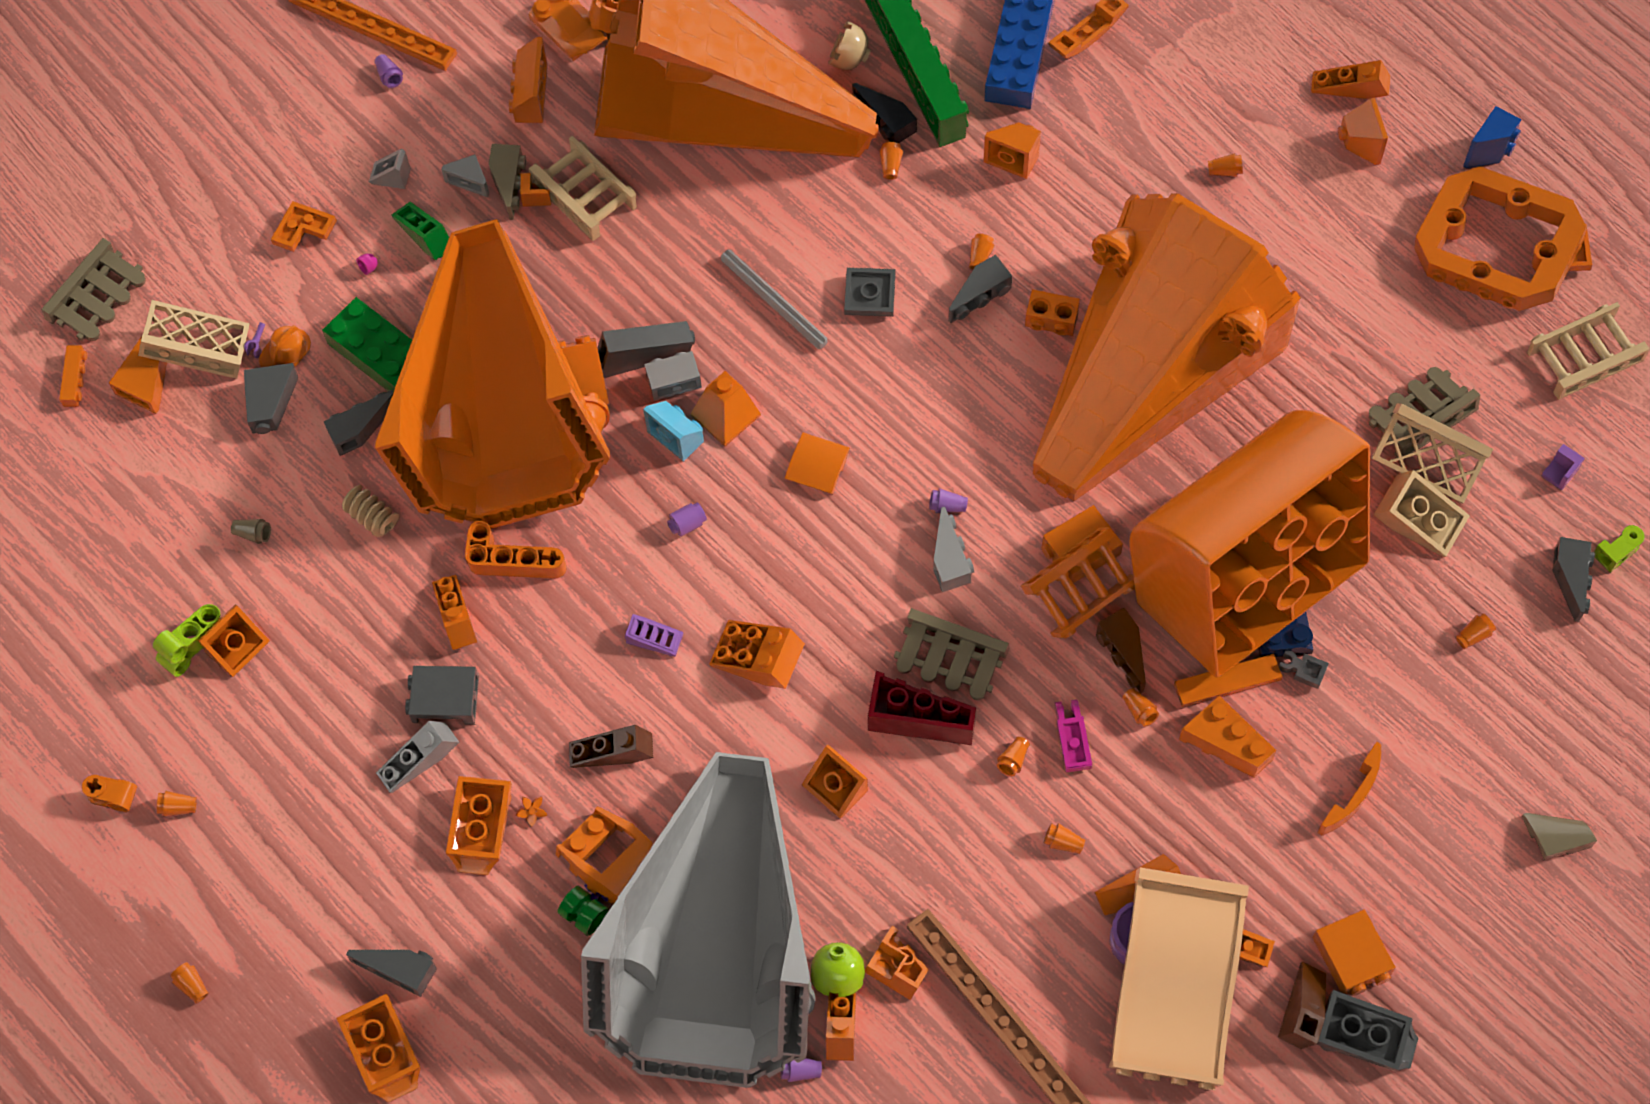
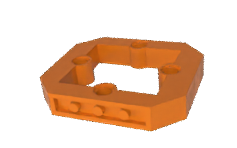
M1480 166L1447 177L1416 234L1414 250L1426 275L1434 281L1449 284L1460 291L1473 293L1484 300L1497 302L1505 308L1522 311L1554 300L1584 241L1587 226L1572 199ZM1470 195L1505 207V213L1512 219L1520 220L1530 216L1559 227L1552 241L1542 240L1535 245L1532 268L1536 272L1531 282L1492 269V266L1486 261L1479 260L1474 262L1441 250L1447 239L1455 240L1463 235L1466 222V213L1463 208Z

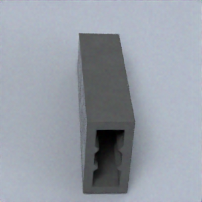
M687 321L602 331L597 349L603 377L607 378L645 367L644 364L654 359H665L679 352H690L692 345L695 344V335L693 330H690Z

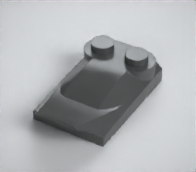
M1333 990L1325 1006V1020L1317 1045H1320L1326 1051H1337L1397 1072L1402 1069L1411 1068L1419 1038L1412 1027L1413 1018Z

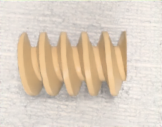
M357 485L345 496L342 503L343 510L349 513L353 519H357L358 523L364 525L365 529L371 531L374 536L381 537L387 534L397 524L400 517L399 514H392L391 507L384 508L385 503L383 501L377 502L378 497L376 495L370 496L371 492L369 489L362 491V486Z

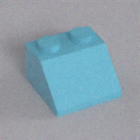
M667 401L648 405L643 409L647 432L683 462L704 442L702 426L697 421H690L685 417L684 412L677 405L672 406Z

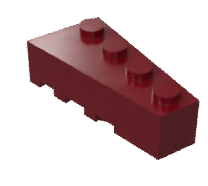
M876 670L868 711V731L972 746L976 707L947 696L942 698L932 694L931 690L922 687L918 689L907 685V682L898 678L896 680L886 677L885 673Z

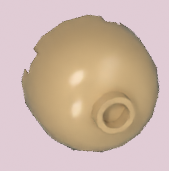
M846 21L843 26L846 28L845 33H839L830 57L833 59L828 61V64L839 69L852 70L861 61H867L871 49L867 48L868 37L864 30Z

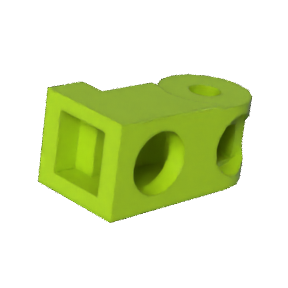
M1635 525L1625 527L1620 536L1611 544L1606 539L1598 544L1594 551L1595 558L1611 573L1637 552L1645 538L1643 530Z

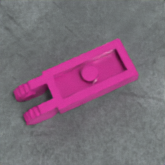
M1071 700L1073 718L1066 719L1062 702H1055L1057 729L1065 771L1073 772L1092 769L1084 718L1081 716L1078 700Z

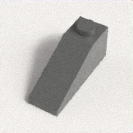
M348 950L346 953L352 963L419 997L422 996L437 970L432 961L433 957L420 950L418 953L411 950Z

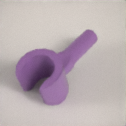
M259 323L253 339L245 343L244 348L247 356L255 348V358L260 357L261 349L259 342L265 327L264 323Z

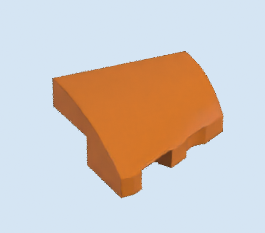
M891 926L868 963L865 973L911 1000L926 976L928 969L922 961L916 958L911 946H905L898 938V929Z

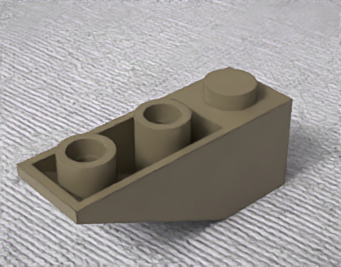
M492 144L489 158L491 175L509 218L514 219L515 210H519L520 198L517 195L518 190H520L521 170L526 168V155H522L520 145Z

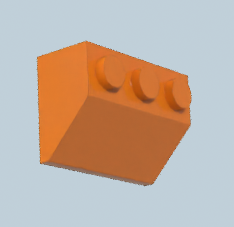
M536 37L518 49L516 60H512V72L515 74V79H511L510 82L513 99H509V113H513L515 123H543L548 62L542 37Z

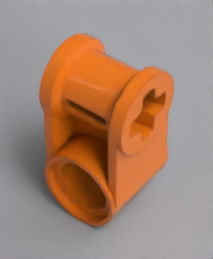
M90 775L82 783V791L92 804L111 808L119 812H129L137 790V785L132 782L99 775Z

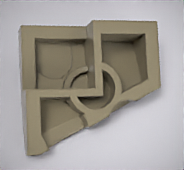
M1532 813L1522 815L1531 838L1535 837L1544 860L1564 853L1569 855L1592 848L1597 842L1593 832L1583 821Z

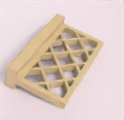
M152 300L138 356L237 379L250 323ZM155 309L165 311L169 317L159 320L154 311ZM183 316L190 317L193 323L184 327L179 318ZM173 321L179 329L169 333L163 325ZM207 322L215 323L218 329L208 332L203 324ZM198 327L203 335L194 339L188 331ZM159 328L164 336L160 338L151 336L149 332ZM235 328L243 330V333L233 338L227 330ZM222 333L228 341L219 345L213 337ZM183 334L189 342L185 344L176 342L174 338ZM208 340L214 348L209 350L201 348L198 344ZM233 346L238 355L226 354L223 349Z
M1397 403L1393 410L1394 414L1371 459L1400 473L1408 472V470L1405 468L1403 459L1416 455L1420 469L1414 471L1416 473L1422 472L1423 478L1441 493L1464 503L1486 458L1490 457L1493 448L1404 404ZM1397 420L1406 424L1409 435L1396 439L1393 428ZM1411 427H1413V428H1415V429H1417V430H1419V431L1413 433ZM1425 433L1429 435L1432 446L1419 450L1414 436ZM1391 435L1392 440L1387 442L1389 436ZM1411 438L1415 452L1401 456L1397 442ZM1434 438L1441 441V443L1436 444ZM1394 444L1397 458L1386 460L1380 457L1384 446ZM1447 444L1452 447L1455 457L1441 461L1437 447ZM1433 449L1438 463L1424 467L1420 453ZM1457 450L1465 454L1459 455ZM1472 456L1478 459L1473 470L1464 472L1460 461L1461 458ZM1456 460L1460 474L1447 478L1443 464ZM1399 461L1400 466L1394 464L1393 462ZM1439 466L1443 480L1433 483L1428 480L1426 470ZM1471 474L1467 481L1466 476ZM1462 477L1465 487L1459 496L1451 492L1449 481ZM1445 483L1446 489L1439 485Z

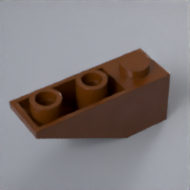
M1122 608L1098 623L1096 637L1101 646H1106L1109 649L1114 664L1118 668L1122 667L1126 673L1125 677L1132 688L1136 687L1141 694L1144 692L1146 679L1139 627L1126 609Z
M637 725L569 742L571 768L632 764L653 758L652 733Z
M1304 962L1300 963L1278 1038L1300 1049L1318 1043L1325 1020L1326 973Z

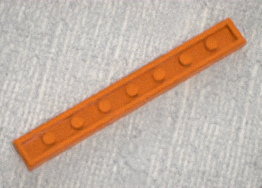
M288 0L292 4L444 71L447 70L457 55L455 48L346 0Z

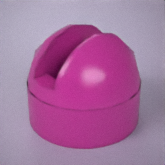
M370 253L363 254L356 259L358 267L366 275L373 272L378 264L376 257Z

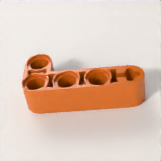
M476 521L469 526L465 558L470 571L476 575L556 579L566 573L565 557L558 548L494 545V537L488 523ZM479 534H486L482 539L476 538ZM477 557H484L480 562H473ZM502 558L509 559L505 563H498V561ZM528 559L534 560L531 564H523Z

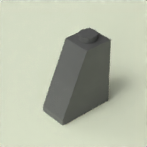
M293 363L244 370L247 423L253 434H266L270 431L278 430L298 381V373Z

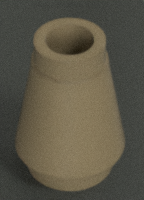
M264 519L234 520L231 524V533L260 544L269 540L271 525L265 522Z

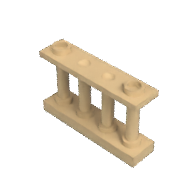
M571 136L569 138L571 152L548 169H542L535 163L529 168V173L531 174L532 183L539 189H549L551 201L594 241L600 237V221L624 203L632 210L637 208L636 193L629 185L625 186L593 156L583 141L579 142ZM576 159H579L586 165L585 168L563 184H557L553 180L556 174ZM593 173L601 180L599 184L579 199H573L568 193ZM608 188L617 195V197L594 214H589L584 210V206Z
M1618 302L1610 306L1605 304L1588 316L1546 335L1543 333L1539 334L1531 340L1527 351L1528 356L1530 357L1541 352L1558 377V383L1553 391L1558 400L1645 360L1650 350L1646 342L1644 341L1637 345L1631 344L1614 319L1620 307ZM1605 323L1623 349L1622 352L1615 355L1613 353L1610 354L1593 327ZM1583 332L1600 356L1601 361L1594 365L1588 363L1571 337ZM1562 342L1580 370L1572 375L1567 373L1550 347Z

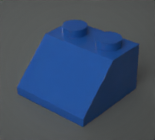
M1495 106L1473 138L1463 167L1469 169L1497 164L1502 161L1505 155L1510 156L1516 146L1515 142L1521 133V130L1518 128L1522 119Z

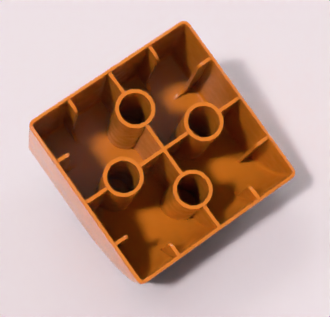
M1294 410L1282 416L1134 526L1130 534L1129 543L1138 605L1214 677H1221L1368 564L1370 560L1369 443L1341 423L1314 411Z

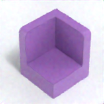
M1563 444L1557 451L1553 461L1542 473V477L1560 490H1563L1580 469L1585 458Z

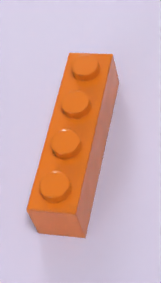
M66 345L59 397L63 407H79V401L82 400L81 387L84 386L83 374H85L86 370L84 363L87 360V352L82 345Z

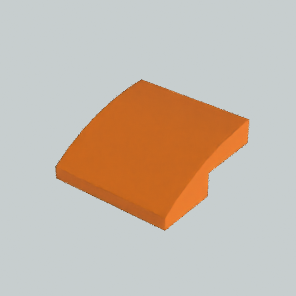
M802 432L784 478L833 494L840 472L843 471L850 447Z

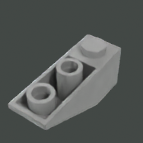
M945 507L941 508L933 571L942 592L971 583V574L974 573L971 559H966L963 553L965 551L963 539L961 536L957 537L954 529L957 528L955 519L952 514L948 515Z
M428 721L376 774L387 790L393 793L441 761L460 742L446 723Z

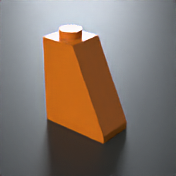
M141 336L110 380L109 385L115 395L157 414L160 407L167 362L138 356Z

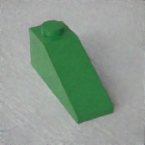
M408 202L391 214L392 218L427 255L434 260L443 257L449 240V235L443 224L412 202Z

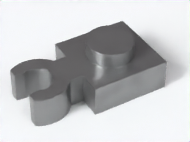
M1285 650L1283 657L1289 659L1291 663L1285 664L1280 662V671L1285 673L1293 671L1296 673L1294 680L1319 689L1329 663L1305 653L1301 660L1297 658L1294 652Z

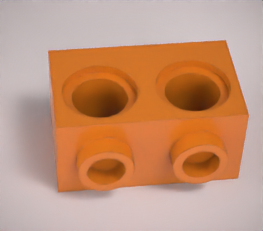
M1032 289L1026 311L1025 327H1030L1036 331H1051L1061 336H1073L1079 312L1080 298ZM1036 311H1043L1044 313L1038 314ZM1065 315V316H1067V317H1069V318L1063 319V318H1060L1059 316Z

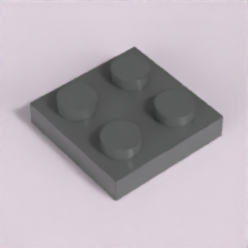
M847 268L844 315L893 317L896 269Z

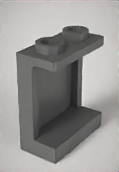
M413 666V673L408 676V690H411L410 699H406L405 703L406 715H409L412 723H418L419 718L463 719L465 725H475L479 675L476 667Z

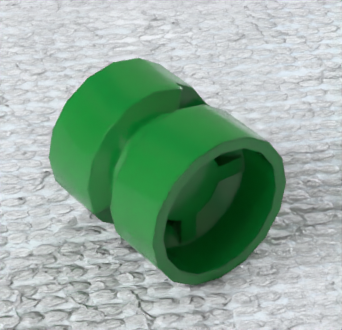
M578 885L571 889L564 897L557 913L569 923L575 921V927L586 936H590L597 930L608 913L609 908L597 899L591 900V895Z

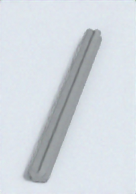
M726 250L721 255V261L817 349H822L827 344L826 336L734 252Z

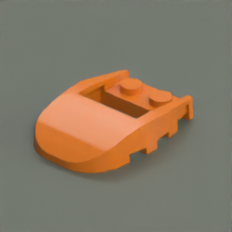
M597 806L595 811L562 844L556 846L555 855L558 858L563 856L570 863L569 870L587 884V889L594 894L600 893L608 898L609 903L614 904L654 843L633 823ZM616 830L626 832L635 841L602 874L585 862Z

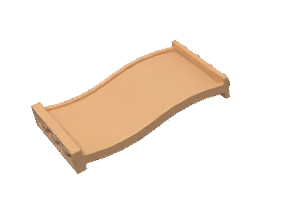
M1140 867L1136 870L1135 875L1136 884L1131 926L1109 1068L1116 1069V1074L1132 1077L1133 1072L1143 1073V1079L1160 1081L1161 1076L1171 1078L1172 1084L1187 1086L1188 1081L1199 1083L1198 1088L1215 1091V1086L1224 1085L1223 1072L1227 1034L1239 964L1245 905L1249 886Z

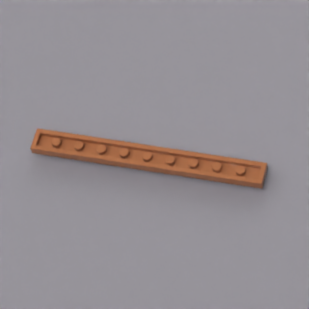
M929 909L907 924V929L1052 1104H1091Z

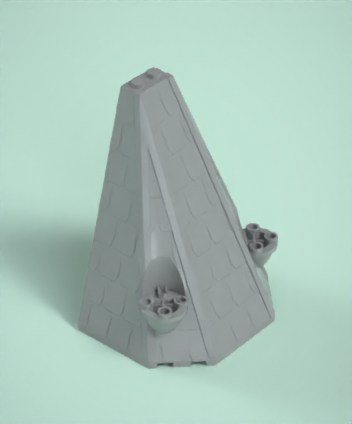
M720 752L714 754L597 930L583 948L581 969L584 1032L590 1037L596 1034L605 1041L604 1047L616 1057L621 1058L625 1056L633 1063L632 1069L638 1074L750 1088L756 1085L758 1078L764 1075L771 1077L785 1070V1064L793 1060L799 1063L806 1059L808 1015L814 1009L816 997L811 989L812 984L810 982L769 758Z

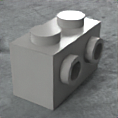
M692 351L687 353L679 352L672 357L658 358L644 364L654 401L702 388L700 374Z

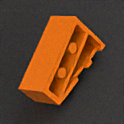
M1220 695L1182 728L1179 737L1180 741L1188 742L1202 749V752L1208 755L1212 754L1224 760L1225 764L1253 778L1273 761L1277 751Z

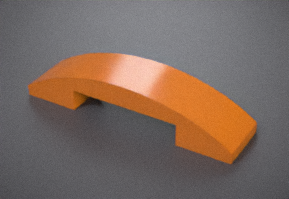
M1100 0L1096 3L1095 10L1068 32L1064 29L1050 40L1048 45L1065 59L1079 54L1104 35L1124 14L1129 4L1123 0Z
M1379 742L1375 743L1359 769L1360 772L1366 775V778L1345 809L1334 804L1318 830V834L1321 836L1345 824L1366 800L1375 782L1381 763L1382 748Z

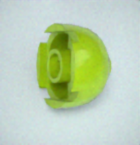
M842 942L824 945L815 953L811 962V983L823 995L829 996L830 992L838 993V997H846L854 994L863 985L865 977L864 961L854 947Z

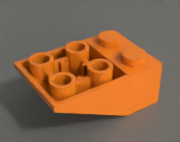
M728 620L709 665L765 686L786 689L805 643L791 628Z

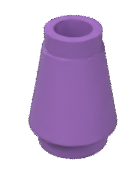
M386 55L377 56L374 62L382 84L389 88L400 85L403 80L402 70Z
M939 488L931 492L929 509L934 510L935 513H941L942 507L946 508L947 513L966 512L968 498Z
M808 1058L799 1063L793 1060L785 1064V1070L781 1071V1079L793 1082L821 1078L822 1063L821 1061Z

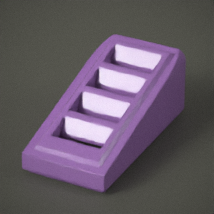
M635 614L632 615L625 634L627 644L676 657L683 637L682 631ZM638 627L642 628L639 636L636 635ZM648 630L652 631L650 639H646ZM658 633H662L660 643L656 642ZM668 636H673L670 647L665 646Z

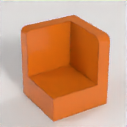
M521 173L520 195L522 206H551L549 189H539L534 183L532 184L530 173Z

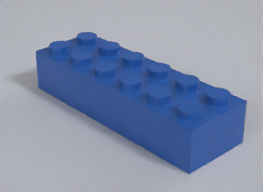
M1005 0L986 79L984 101L1031 109L1055 0Z

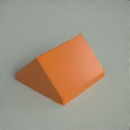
M235 604L198 642L206 655L230 676L234 677L270 640Z
M826 745L801 785L836 816L842 818L867 793L868 778L831 746Z

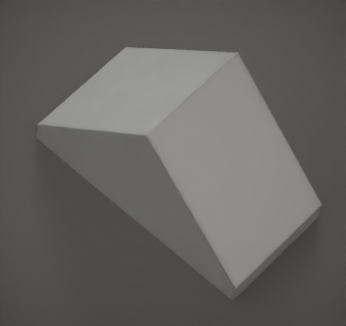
M400 149L374 162L369 183L405 189L411 170L405 150Z
M475 154L443 165L441 168L446 183L488 197L487 182Z

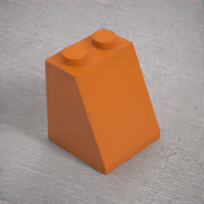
M590 335L576 337V342L565 343V340L558 341L582 395L595 393L605 404H609L596 339L590 338Z

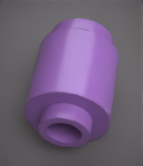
M697 502L695 504L690 503L669 514L670 520L667 523L674 535L678 533L682 537L702 526V522L706 521L707 518L704 510Z

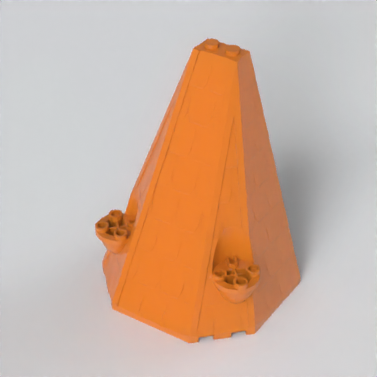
M618 0L616 12L613 13L609 29L611 33L608 45H605L594 136L845 157H860L865 149L868 150L871 140L876 138L879 128L878 124H876V112L729 0Z
M1171 193L1168 198H1163L1161 194H1148L1145 198L1141 199L1138 194H1132L1125 202L1117 228L1105 234H1099L1092 241V249L1094 251L1092 258L1097 264L1104 266L1093 291L1033 461V475L1037 481L1044 485H1050L1063 498L1068 497L1075 501L1240 382L1254 374L1258 369L1279 356L1288 347L1301 297L1296 291L1290 292L1284 284L1287 277L1278 265L1271 266L1266 258L1269 253L1268 250L1258 241L1178 193Z
M495 219L451 232L376 439L375 449L419 513L428 515L430 511L444 514V519L461 524L464 520L472 522L485 521L493 529L579 505L584 500L588 487L591 488L599 477V470L602 465H606L610 460V451L601 434L603 428L609 422L610 411L608 406L595 393L582 395L575 376L513 245L499 221Z

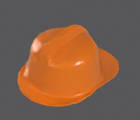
M295 325L279 327L273 332L271 340L260 354V367L293 363L294 367H296L310 350L311 340L309 335Z

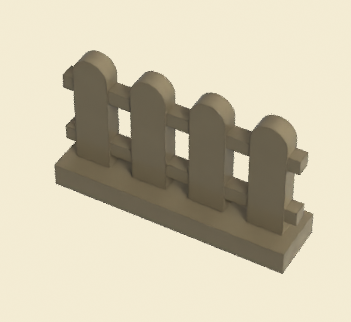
M102 238L41 309L44 318L52 324L56 321L60 327H63L64 324L78 333L76 336L81 341L84 338L90 341L97 340L100 337V331L96 324L100 320L110 323L116 317L111 306L115 302L121 305H126L130 302L131 296L129 291L126 290L128 286L132 284L135 287H141L145 284L146 278L144 273L141 272L143 267L139 264L134 267L123 260V254L118 250L114 254L111 242ZM113 271L124 280L119 285L106 275ZM96 288L109 298L102 302L91 293ZM80 306L93 314L89 321L76 313Z
M1432 367L1427 371V380L1429 382L1423 384L1419 380L1410 381L1407 389L1409 395L1405 398L1399 393H1392L1388 398L1390 408L1387 410L1380 406L1371 407L1369 410V425L1373 429L1378 427L1384 433L1394 414L1393 410L1396 404H1404L1418 411L1411 404L1416 400L1426 410L1422 414L1451 428L1479 409L1480 394L1474 388L1469 392L1465 386L1460 388L1450 379L1451 373L1448 370L1443 372L1437 367ZM1436 388L1446 398L1441 401L1430 390ZM1396 422L1393 428L1396 439L1409 435L1407 426L1404 425L1402 427ZM1411 427L1413 433L1419 431V430H1417V429ZM1425 433L1414 436L1418 449L1431 442L1429 435ZM1391 435L1389 436L1387 442L1392 440ZM1411 438L1397 442L1401 456L1415 452Z
M911 608L907 618L909 624L912 625L910 628L905 626L903 634L907 635L901 652L896 651L894 654V658L898 659L896 664L898 671L906 674L912 670L913 665L922 668L921 677L925 682H933L937 674L946 677L945 685L950 691H957L962 683L970 685V696L974 700L983 699L986 692L992 693L991 678L996 667L1001 669L1003 661H1000L999 657L1006 658L1009 651V643ZM927 630L936 633L935 637L926 634ZM951 639L959 641V645L950 643ZM923 641L931 643L925 661L916 658ZM975 648L984 650V653L981 654L975 652L974 650ZM947 650L956 652L949 670L941 667ZM971 658L980 661L974 679L965 676Z

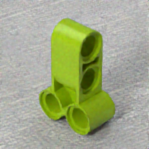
M212 604L203 605L172 632L169 630L161 632L153 642V648L158 652L156 661L175 677L185 673L191 664V658L203 649L198 640L221 619L219 608Z

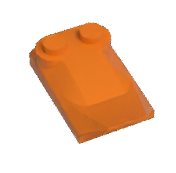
M537 0L528 13L529 19L572 61L590 52L609 36V33L595 30L590 26L589 11L578 0Z
M458 776L446 855L454 863L457 872L489 875L491 869L500 860L508 806L512 800L511 781Z
M384 994L336 1018L370 1094L379 1096L389 1103L418 1088V1077L421 1067L388 994Z

